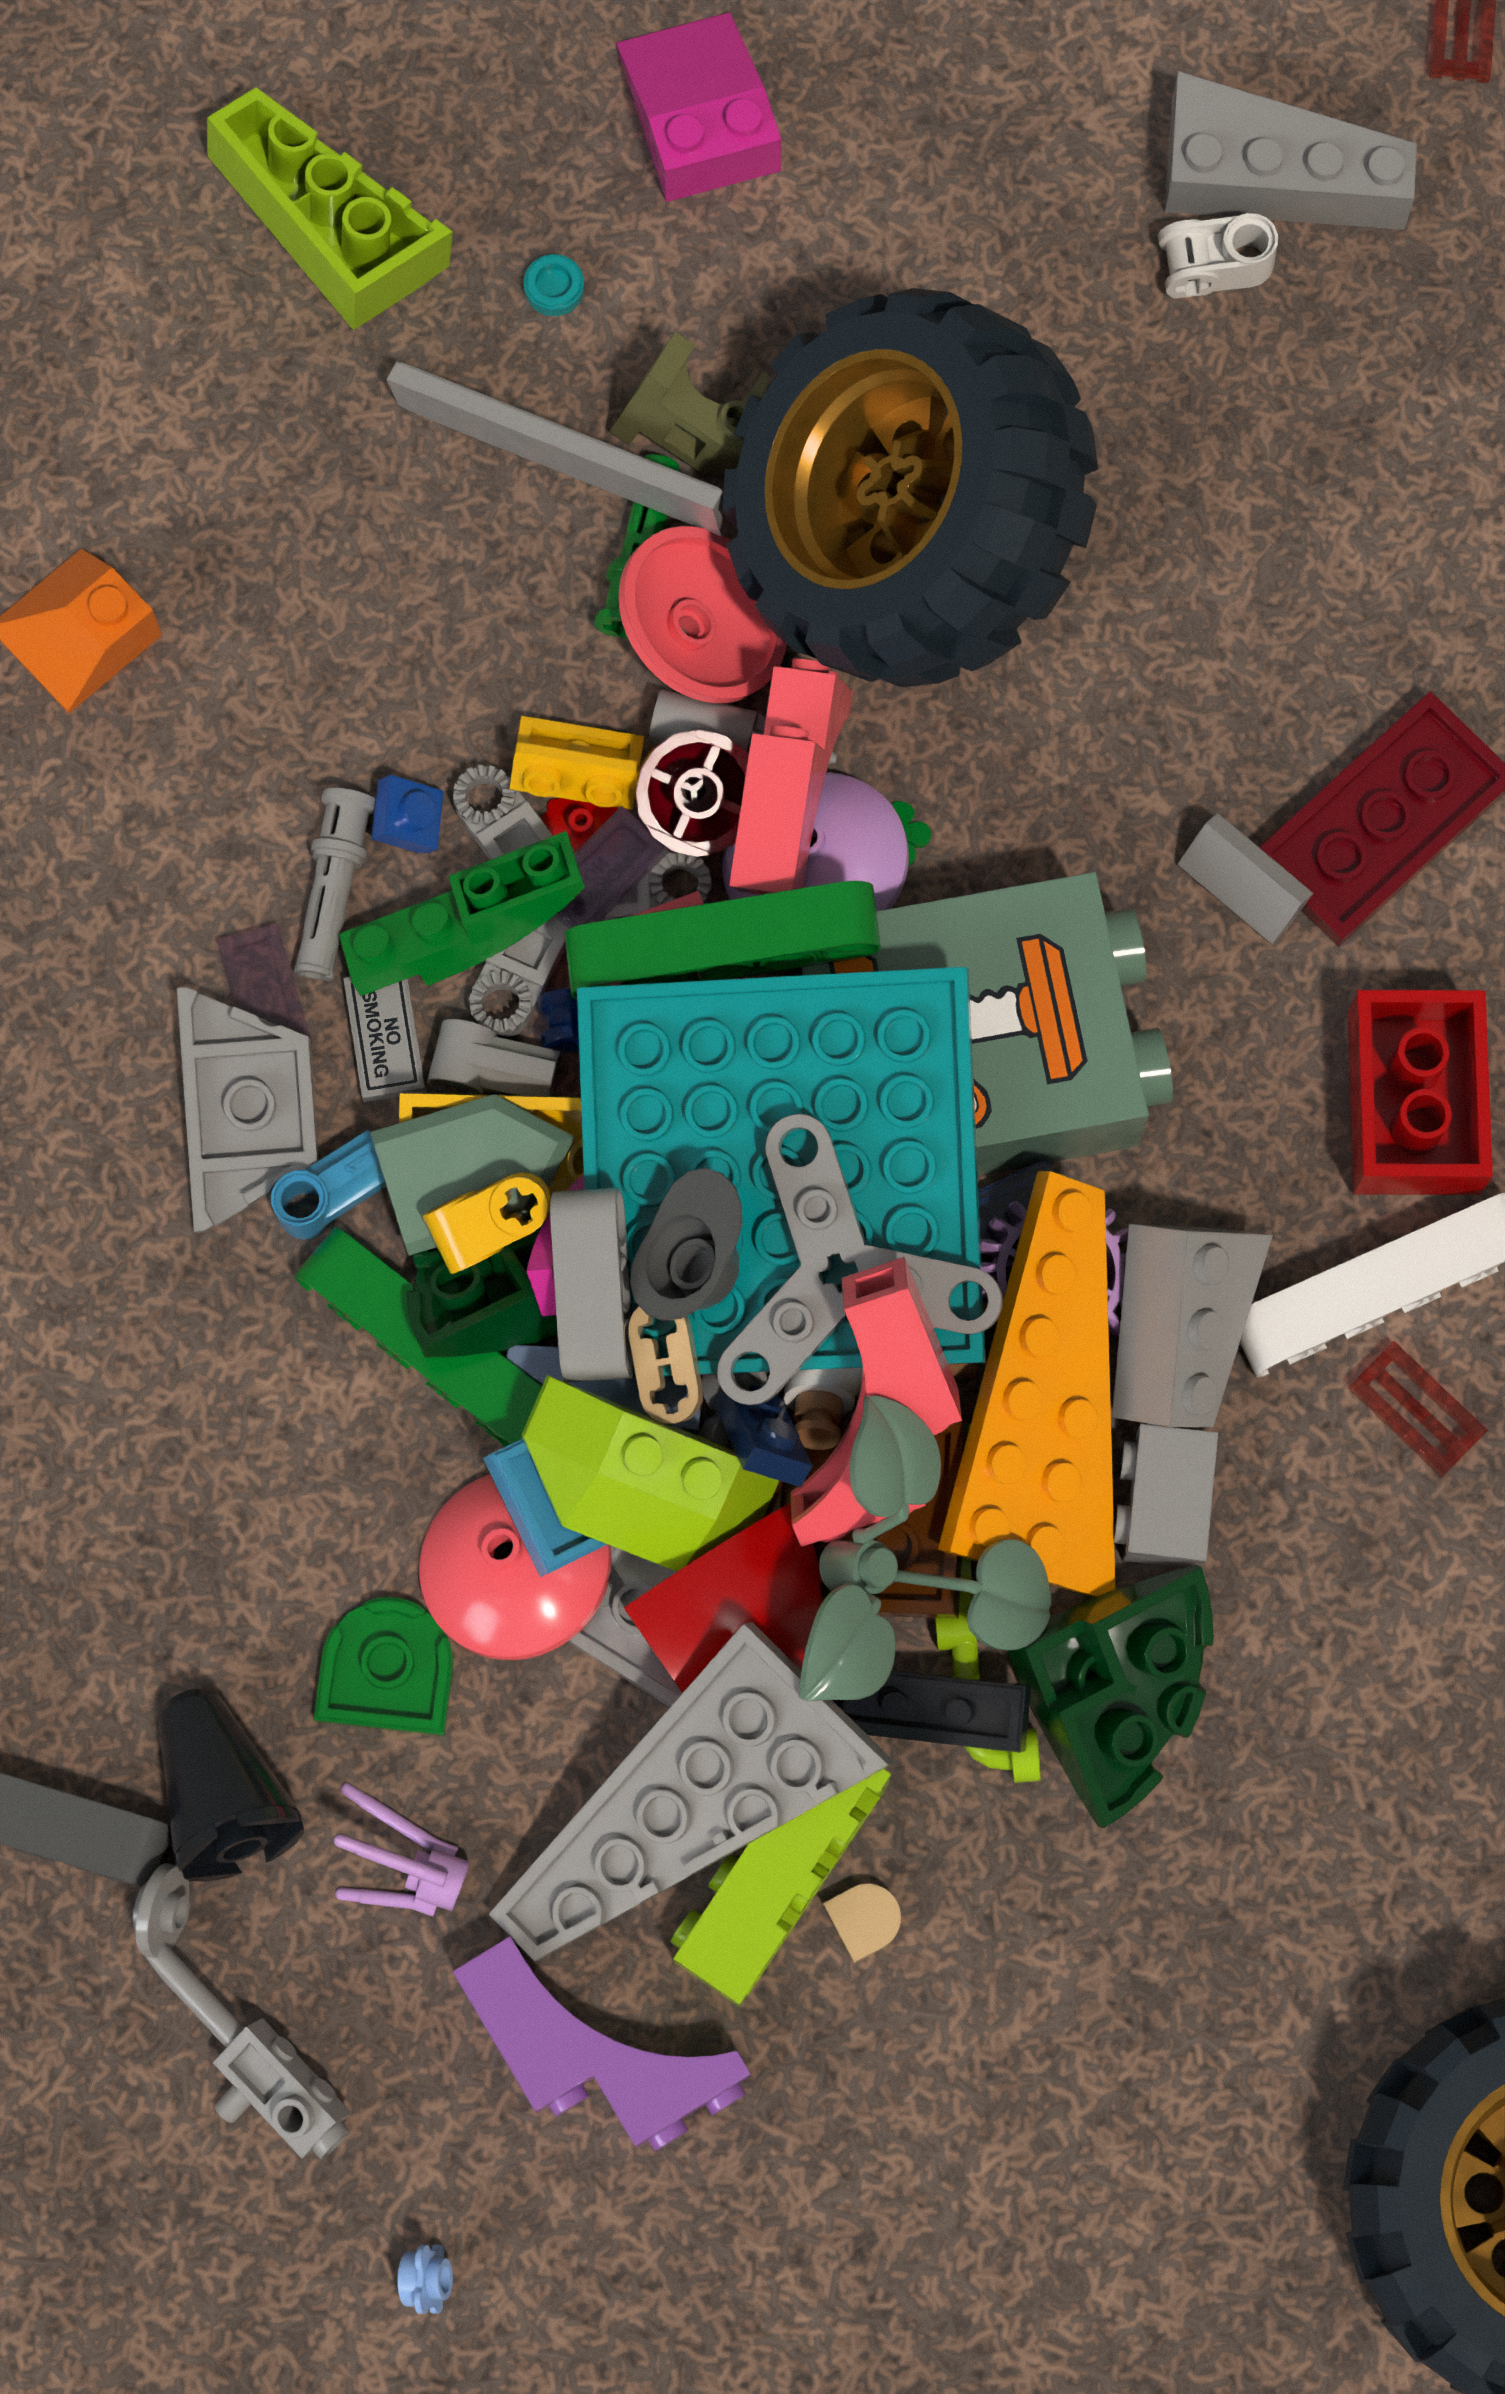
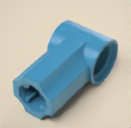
M367 1130L307 1169L294 1170L284 1174L275 1183L271 1192V1205L280 1226L290 1236L298 1239H312L321 1235L329 1228L332 1221L387 1187L370 1131ZM312 1194L319 1198V1204L311 1215L304 1218H295L287 1214L288 1204L295 1196Z

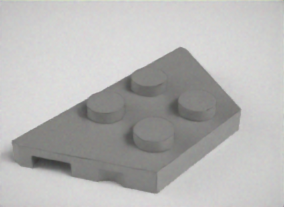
M182 987L177 988L193 1226L195 1233L209 1231L270 1195L275 1183L284 1174L294 1170H305L319 1161L311 1040L306 1035L263 1020L237 1007H231L211 999L190 988Z

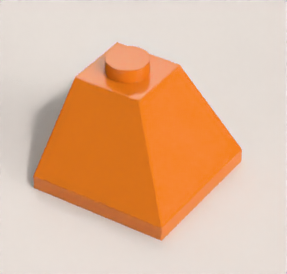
M79 549L0 616L1 643L68 714L162 636L153 609L113 567L83 549Z

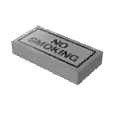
M351 977L343 978L363 1102L400 1097L401 1092L426 1093L408 979L360 996L352 984Z

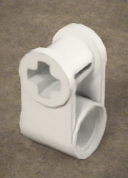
M1246 213L1240 216L1209 220H1182L1165 226L1158 234L1160 248L1165 250L1167 254L1170 276L1165 281L1167 295L1172 298L1208 295L1213 291L1249 288L1262 284L1270 277L1274 269L1278 245V233L1275 225L1262 215ZM1243 246H1252L1259 249L1262 254L1256 257H1244L1236 249Z

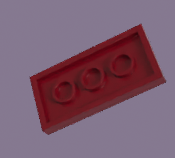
M1429 691L1259 848L1313 892V895L1302 908V911L1340 947L1505 794V763L1442 701Z

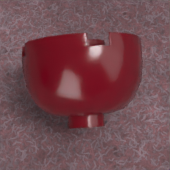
M703 729L676 732L654 745L639 767V774L634 788L638 815L652 837L674 852L696 857L710 855V853L719 852L728 846L734 845L736 843L749 757L745 749L721 733ZM689 777L700 778L694 784L685 782ZM704 786L703 793L698 798L697 790ZM681 787L690 791V800L684 798Z

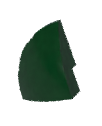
M542 1226L533 1233L504 1246L496 1254L454 1274H450L437 1247L413 1254L417 1272L413 1291H407L406 1294L412 1329L424 1357H460L498 1352L510 1349L515 1345H528L558 1335L557 1316H542L527 1274L530 1255Z
M1195 1564L1163 1573L1074 1605L1050 1616L1044 1632L1036 1641L1020 1649L1007 1650L1020 1684L1031 1685L1030 1706L1055 1756L1092 1819L1102 1829L1123 1817L1161 1782L1163 1775L1154 1768L1153 1760L1173 1735L1189 1738L1200 1715L1206 1696V1690L1199 1683L1203 1663V1650L1207 1646H1212L1214 1642L1213 1614L1202 1566Z

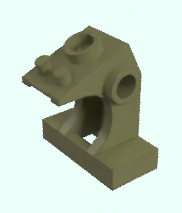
M675 331L635 389L609 432L628 445L632 443L638 432H641L699 472L724 477L725 469H736L738 467L744 441L733 434L750 395L763 397L766 393L768 374L762 371L750 392L746 393L741 401L733 400L726 404H718L704 397L694 388L688 376L686 360L696 345Z

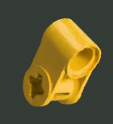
M519 1172L511 1174L476 1192L472 1190L425 1213L422 1217L450 1274H454L501 1251L504 1246L533 1233L541 1227L550 1212L551 1193L549 1187L540 1177L533 1173ZM517 1187L522 1196L531 1193L535 1195L537 1202L530 1210L531 1219L525 1220L520 1212L512 1214L507 1212L505 1205L512 1198L510 1189Z

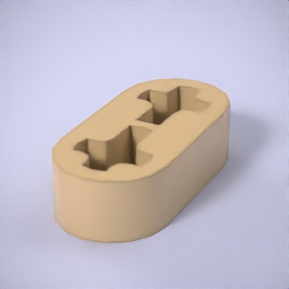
M639 1306L630 1318L628 1335L640 1401L644 1411L652 1419L665 1424H680L690 1420L699 1411L703 1401V1387L690 1320L688 1316L682 1319L670 1320L675 1321L677 1329L675 1333L667 1335L666 1338L669 1357L661 1359L657 1340L645 1338L643 1334V1327L653 1324L654 1317L647 1315ZM671 1365L674 1383L687 1386L688 1398L679 1400V1411L671 1414L668 1404L657 1403L655 1399V1391L665 1388L663 1366Z

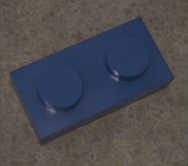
M750 1386L749 1389H745V1388H744V1390H746V1391H756V1390H759V1389L762 1388V1387H761V1386ZM722 1389L715 1402V1407L742 1468L802 1487L813 1465L786 1410L784 1401L776 1394L768 1402L747 1405L734 1401Z

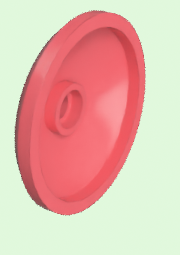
M693 526L672 527L662 530L645 540L632 553L623 569L619 585V609L627 637L646 667L673 690L692 699L708 703H731L745 699L756 693L772 679L774 666L780 667L787 644L766 626L755 607L757 601L750 599L740 584L726 545L731 539L724 535L721 537L713 534L705 528ZM682 628L688 632L689 636L682 630Z
M491 1474L474 1480L456 1492L433 1519L426 1533L420 1555L419 1577L421 1591L425 1604L438 1626L463 1648L491 1659H528L548 1653L565 1644L577 1635L591 1620L599 1608L609 1584L612 1553L611 1546L607 1544L540 1577ZM512 1542L513 1550L507 1558L502 1560L494 1558L495 1550L500 1544Z

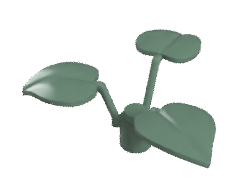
M864 1396L862 1420L850 1457V1483L856 1501L868 1513L886 1518L866 1529H855L852 1533L853 1540L838 1539L830 1542L821 1554L819 1563L820 1575L824 1584L832 1592L827 1595L817 1611L806 1645L799 1689V1698L802 1700H858L871 1696L885 1684L894 1664L896 1640L891 1624L883 1617L877 1615L881 1608V1601L872 1594L882 1592L892 1582L973 1593L974 1596L967 1614L969 1630L978 1641L993 1649L1016 1650L1030 1645L1044 1632L1050 1618L1049 1608L1052 1603L1045 1567L1037 1552L1022 1541L1005 1539L998 1540L989 1545L982 1552L978 1560L976 1570L977 1581L898 1570L897 1560L893 1552L885 1544L874 1541V1538L908 1519V1504L922 1505L933 1499L937 1492L941 1475L940 1451L931 1430L908 1407L885 1397Z

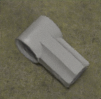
M446 1019L443 1020L427 1083L436 1090L445 1092L446 1086L467 1090L468 1094L486 1093L490 1095L552 1097L558 1076L561 1052L497 1037L493 1030L474 1022Z

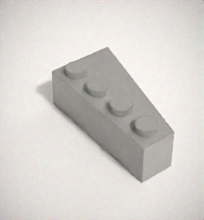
M1178 71L1171 103L1165 212L1225 217L1253 213L1262 215L1269 220L1404 230L1415 197L1417 143Z

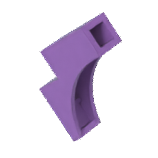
M511 1936L452 1971L534 2111L538 2114L548 2107L555 2117L567 2112L589 2097L584 2085L595 2079L635 2147L637 2148L648 2141L655 2152L689 2131L683 2121L685 2117L705 2105L713 2116L746 2095L740 2083L751 2077V2074L737 2051L714 2056H667L624 2045L593 2030L574 2017L539 1982Z

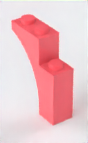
M793 659L791 668L776 666L773 668L764 734L752 733L729 883L731 888L739 892L763 895L804 887L812 833L826 771L840 730L850 716L853 691L838 677L839 673L830 671V667L821 665L819 661Z
M905 1257L842 1278L844 1311L853 1330L863 1364L861 1389L850 1424L838 1446L825 1463L804 1481L802 1487H796L790 1492L792 1527L801 1547L818 1541L832 1542L839 1540L854 1529L879 1522L886 1518L868 1513L856 1501L850 1483V1457L862 1420L864 1396H881L908 1407L925 1422L933 1435L941 1433L950 1424L962 1421L958 1386ZM908 1504V1505H909V1514H910L913 1510H915V1509H918V1508H921V1507L926 1506V1504H922V1505H910V1504Z

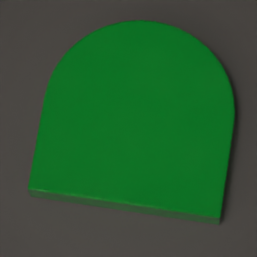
M392 1597L369 1600L347 1613L332 1628L324 1645L313 1720L319 1723L445 1737L453 1676V1652L450 1641H448L444 1631L438 1626L430 1613L428 1614L425 1609L414 1602Z

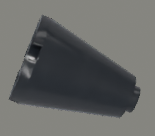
M203 1689L187 1690L171 1698L167 1703L168 1709L159 1718L174 1862L178 1866L179 1872L182 1871L184 1879L195 1882H209L230 1878L242 1873L235 1861L248 1858L264 1849L267 1863L292 1848L304 1834L300 1811L223 1699L217 1694H205Z

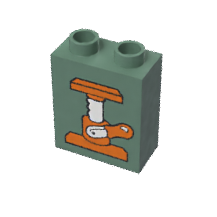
M1096 872L876 911L881 944L880 951L858 959L794 969L795 976L967 967L969 969L978 1176L1028 1167L1044 1159H1048L1051 1163L1138 1147L1149 1117L1147 1107L1168 1104L1173 1101L1172 1074L1163 1035L1158 1027L1135 1032L1130 1031L1121 989L1122 986L1144 983L1146 981L1145 951L1136 913L1132 907L1109 912L1104 911Z

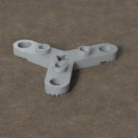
M478 765V767L466 769L467 772L458 777V781L453 788L455 811L489 860L553 836L519 791L509 789L511 778L502 769L499 770L492 765ZM478 785H493L501 791L503 797L501 804L497 805L496 810L494 808L489 813L488 811L481 813L469 807L467 802L468 794ZM678 852L658 854L593 922L629 917L674 900V897H669L663 891L662 883L668 874L678 870L687 871L695 876L698 881L696 891H699L703 903L707 904L712 890L709 868L701 858ZM642 854V858L638 862L632 860V855L629 859L635 865L632 866L628 863L631 869L623 868L627 872L626 875L616 865L620 863L626 866L622 858L624 856L629 858L628 855L590 858L580 868L585 888L561 911L577 925L587 924L653 855ZM599 858L610 866L607 869L602 864L604 870L602 875L592 867L595 864L599 868L597 861ZM577 859L578 865L585 859ZM615 869L621 873L622 877L618 883H611L608 880L607 874L610 870ZM587 870L597 872L598 880L595 883L585 881L584 873ZM615 872L610 874V877L613 880H617L619 878V876ZM588 873L587 878L589 880H594L595 875L593 873ZM603 878L613 886L612 889L606 886V895H604L603 886H596L597 884L604 883L602 881ZM595 888L604 897L600 898L592 889ZM590 891L600 899L597 902L593 898L595 905L593 908L582 900L585 897L590 902L588 896ZM579 903H584L589 908L588 914L583 919L577 913L582 910L581 914H584L586 909L583 906H579L577 912L574 910L575 906ZM560 913L554 915L546 923L517 943L486 959V963L475 985L472 987L469 997V1007L474 1023L488 1027L500 1038L512 1037L526 1028L566 949L564 932L574 927ZM497 990L510 991L519 999V1008L515 1011V1015H511L509 1019L503 1018L502 1021L497 1018L495 1020L492 1019L483 1010V1004L487 996Z
M803 1114L790 1115L779 1120L771 1128L766 1140L767 1159L801 1266L727 1347L718 1363L717 1375L721 1388L727 1396L742 1404L757 1405L771 1400L847 1318L844 1311L843 1292H840L836 1284H825L822 1273L831 1269L830 1258L835 1255H840L844 1263H856L858 1272L905 1257L934 1328L962 1334H978L989 1329L998 1320L1003 1308V1297L998 1283L991 1275L980 1269L867 1245L835 1150L833 1138L820 1121ZM797 1129H805L812 1132L818 1143L816 1157L811 1163L803 1167L791 1166L782 1155L781 1146L784 1142L783 1139L789 1135L788 1133ZM972 1281L980 1284L985 1289L988 1296V1305L985 1312L979 1318L966 1321L958 1318L952 1311L950 1305L951 1294H953L954 1289L959 1284ZM751 1352L762 1355L767 1360L770 1368L767 1383L756 1391H746L740 1387L733 1373L735 1363L739 1358Z

